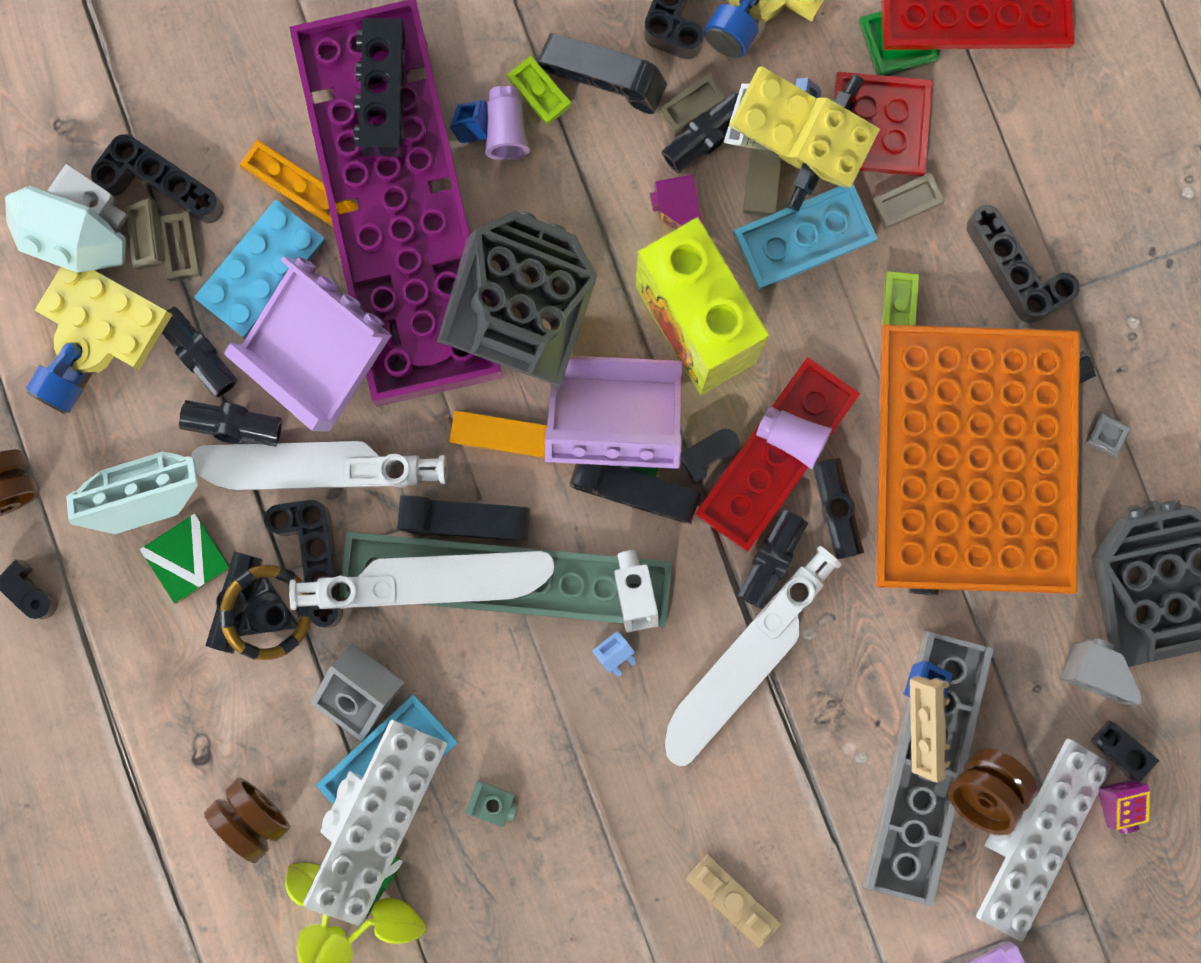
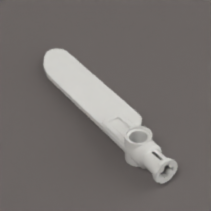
M360 441L277 443V447L263 444L203 445L197 447L191 455L195 461L196 473L215 486L230 490L382 486L401 488L407 485H419L420 481H439L440 484H447L448 479L446 455H440L439 458L420 459L418 455L401 456L400 454L380 457L366 443ZM397 463H403L405 468L403 475L396 479L391 478L390 470L392 466Z
M822 546L817 548L818 553L806 567L801 566L785 582L778 593L675 709L668 724L665 739L666 756L672 763L677 766H686L691 763L797 642L799 638L798 614L812 603L814 597L824 587L822 582L835 568L842 566ZM825 561V564L819 569V571H818L817 573H815L816 570H817V569L823 564V562ZM800 582L806 586L807 595L802 601H794L790 596V589L792 585Z
M542 551L374 560L358 577L337 576L318 578L317 582L297 583L295 580H290L291 610H296L298 606L318 605L320 609H344L515 599L530 594L542 586L553 574L554 563L552 557ZM341 583L348 585L351 590L349 598L342 602L336 601L332 597V589ZM303 593H315L314 595H300Z

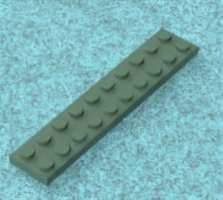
M346 532L342 576L358 577L374 560L387 558L542 551L548 553L553 559V574L542 586L530 594L508 600L417 605L624 624L614 571L619 570L620 566L618 557ZM639 559L640 565L647 564L658 612L657 627H666L672 562ZM341 583L339 597L349 598L351 593L349 586ZM631 584L628 587L635 589L638 588L640 585Z

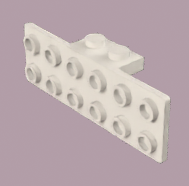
M395 720L389 722L364 777L349 771L346 779L338 787L337 798L331 810L323 818L320 832L332 844L304 901V906L307 909L357 926L363 924L447 747L445 741Z
M1065 740L1037 797H1035L1030 807L1024 811L1023 817L1016 829L1008 835L990 833L984 845L1006 858L976 915L977 919L1021 942L1025 939L1099 793V788L1102 787L1111 769L1110 763L1075 741Z

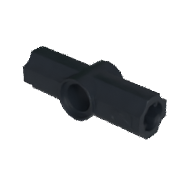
M736 92L710 113L706 111L695 118L686 128L685 133L662 150V156L673 171L680 174L703 154L706 153L708 155L724 143L738 98Z
M174 306L166 310L172 314V317L162 331V334L176 349L174 352L192 373L198 375L203 384L217 398L229 392L238 379L219 358L215 347L200 331H196L191 322L188 321L177 307Z
M185 400L180 411L179 427L182 430L213 435L215 439L229 444H239L241 441L277 447L281 436L282 418L249 412L245 407L234 403H222L220 406Z
M829 459L816 463L813 472L822 503V515L827 523L835 558L839 560L863 554L864 549L854 514L855 505L849 495L841 459ZM831 502H842L846 507L845 516H834L830 511Z
M783 510L769 538L765 539L752 562L753 567L737 595L739 598L755 607L763 609L778 579L781 580L794 557L793 551L808 525L807 521L792 512Z
M234 551L223 589L216 598L217 609L205 646L231 654L235 653V649L228 643L221 628L220 608L222 599L235 578L246 570L261 566L263 559ZM256 580L238 594L241 598V605L239 609L233 611L235 630L252 596Z

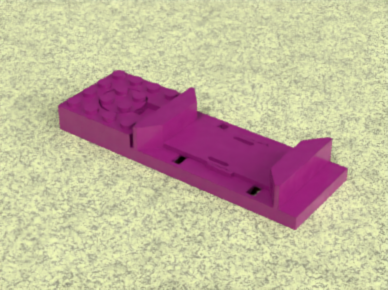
M405 0L290 26L289 29L348 295L355 298L361 304L359 308L364 313H370L378 317L384 323L382 327L391 334L388 342L366 374L372 402L377 407L503 378L500 364L437 342L465 243L470 236L416 0ZM363 18L403 19L406 29L402 157L363 156L359 146L354 145V126L359 125L360 114L355 113V94L360 93L361 82L356 81V62H361L362 50L357 49V30H362ZM379 51L374 54L372 59L382 61L388 56V53ZM425 67L427 78L408 82L407 75L411 70ZM377 83L372 87L371 91L381 93L385 91L387 84ZM332 89L333 100L314 103L313 92ZM382 114L375 115L370 123L372 125H381L385 122L386 116ZM450 177L452 189L433 193L431 181ZM357 199L359 210L339 214L337 203ZM481 296L483 303L487 305L485 296Z

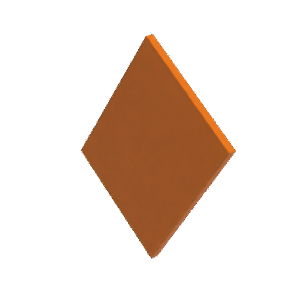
M886 324L881 326L876 587L1077 594L1080 331Z

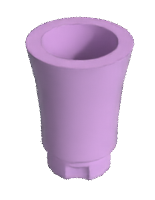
M497 86L490 89L489 102L487 103L488 131L485 149L486 156L496 160H515L525 157L529 154L530 149L525 133L519 89L513 86Z
M769 406L756 435L766 439L767 443L785 451L810 469H813L833 428L812 423L784 410L780 412L776 408Z

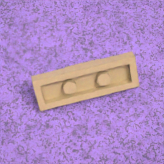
M916 676L910 679L912 772L938 783L945 779V768L950 765V761L945 759V751L950 749V745L946 744L944 706L949 703V699L944 697V688L949 687V682L938 678L929 680Z
M708 854L685 878L758 949L782 925Z

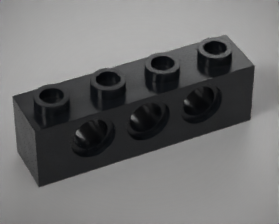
M363 18L362 30H357V49L362 50L361 62H356V81L361 82L360 93L355 94V113L360 114L359 125L354 126L353 136L354 145L359 146L363 156L402 157L406 29L403 19ZM379 51L388 53V56L382 61L372 59L374 54ZM377 83L387 84V88L381 93H374L371 90ZM382 114L386 116L385 122L381 125H372L370 123L375 115Z

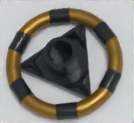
M262 565L246 570L234 579L222 599L220 623L225 638L239 654L253 660H272L287 655L299 646L311 624L308 607L299 606L300 619L297 622L267 578L274 577L289 585L290 580L304 583L293 571L282 566ZM256 579H259L235 630L233 613L235 600L241 590ZM295 629L292 635L271 648H259L244 642L239 637Z

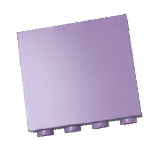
M283 257L281 261L289 267L285 276L243 344L230 343L224 355L312 431L330 432L388 342L391 334L382 327L384 323L378 317L370 313H364L359 308L361 304L355 298L340 293L336 289L338 285L333 280L324 275L320 276L314 271L315 265L303 257H298L297 259Z
M571 356L562 385L557 388L551 384L548 426L545 435V462L679 468L681 452L682 361Z

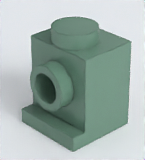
M478 780L465 814L503 827L506 820L509 822L513 821L519 803L513 801L515 793ZM491 799H495L499 803V809L495 812L487 808V802Z

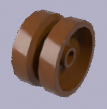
M18 449L0 452V516L29 504L40 495L34 478L23 475L28 469V465L22 451Z
M983 748L977 749L971 754L964 765L963 771L957 775L949 787L948 796L952 806L959 815L971 825L991 834L1008 835L1016 829L1023 817L1024 811L1030 807L1035 799L1038 786L1030 771L1017 759L999 750Z
M240 777L225 790L228 801L215 800L204 811V816L210 827L233 851L245 860L255 864L269 851L267 839L277 842L291 828L289 822L276 805L258 788Z

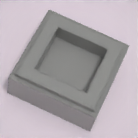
M1102 413L1099 415L1086 444L1115 458L1118 456L1131 427Z

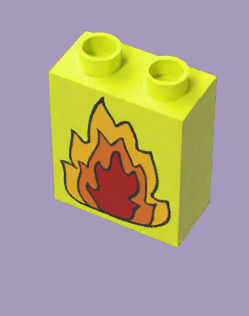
M698 217L638 251L635 287L679 361H682L683 368L700 396L756 364L769 334Z

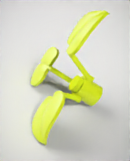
M302 862L288 866L285 888L289 897L298 905L305 907L304 901L318 874L320 865ZM385 898L377 901L371 910L373 918L366 920L349 937H346L344 930L340 927H328L329 916L323 914L322 926L312 924L300 932L297 940L299 963H351L353 959L351 944L368 927L374 926V932L378 939L391 944H402L422 937L427 930L426 924L410 905L395 898Z

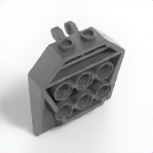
M518 211L478 227L466 240L437 342L532 376L557 388L561 386L597 278L576 235L567 232L561 225L547 224L536 219L531 213ZM492 260L500 265L501 271L493 267ZM522 272L530 277L531 283L525 281ZM552 284L560 289L561 294H557L553 290ZM481 296L487 297L491 301L492 306L488 307L485 305ZM512 307L519 310L522 316L521 319L513 314ZM542 319L549 322L551 330L545 328Z
M1156 500L1150 501L1148 507L1141 508L1139 505L1129 506L1128 516L1116 519L1092 556L1108 642L1114 645L1113 651L1123 654L1128 667L1201 651V564L1196 568L1193 566L1194 556L1199 552L1201 553V512L1192 506L1181 504L1180 500L1159 503ZM1169 559L1170 570L1162 575L1160 571L1161 564ZM1137 566L1139 570L1138 577L1130 582L1128 573L1131 568ZM1177 598V609L1169 613V602ZM1145 605V616L1137 620L1136 610L1140 606Z

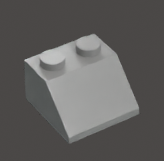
M1097 638L1094 641L1086 639L1085 642L1073 643L1060 678L1061 680L1120 704L1141 705L1143 698L1123 654L1113 651V644Z
M352 643L330 666L310 704L362 742L394 701L405 682Z

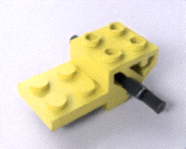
M764 67L757 68L729 127L779 155L780 159L800 169L793 184L796 189L786 205L790 209L797 212L800 211L799 209L806 195L813 193L820 178L843 188H851L880 130L853 113L857 105L855 98L865 81L860 76L852 74L845 91H839L835 101H832L827 97L815 98Z

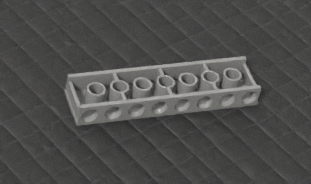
M924 630L916 663L927 661L953 674L946 697L949 699V703L944 706L946 744L950 745V749L945 751V759L950 761V765L945 768V779L938 783L912 772L910 697H908L862 888L933 907L956 810L948 796L949 787L957 775L963 771L968 759L994 648Z

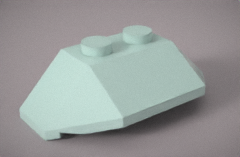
M27 186L14 193H9L5 197L6 222L18 251L76 273L118 267L125 263L126 237L120 232H115L103 218L89 207L33 186Z
M159 452L101 470L84 482L77 491H72L66 496L68 521L71 525L118 534L176 516L198 487L195 461L193 457Z

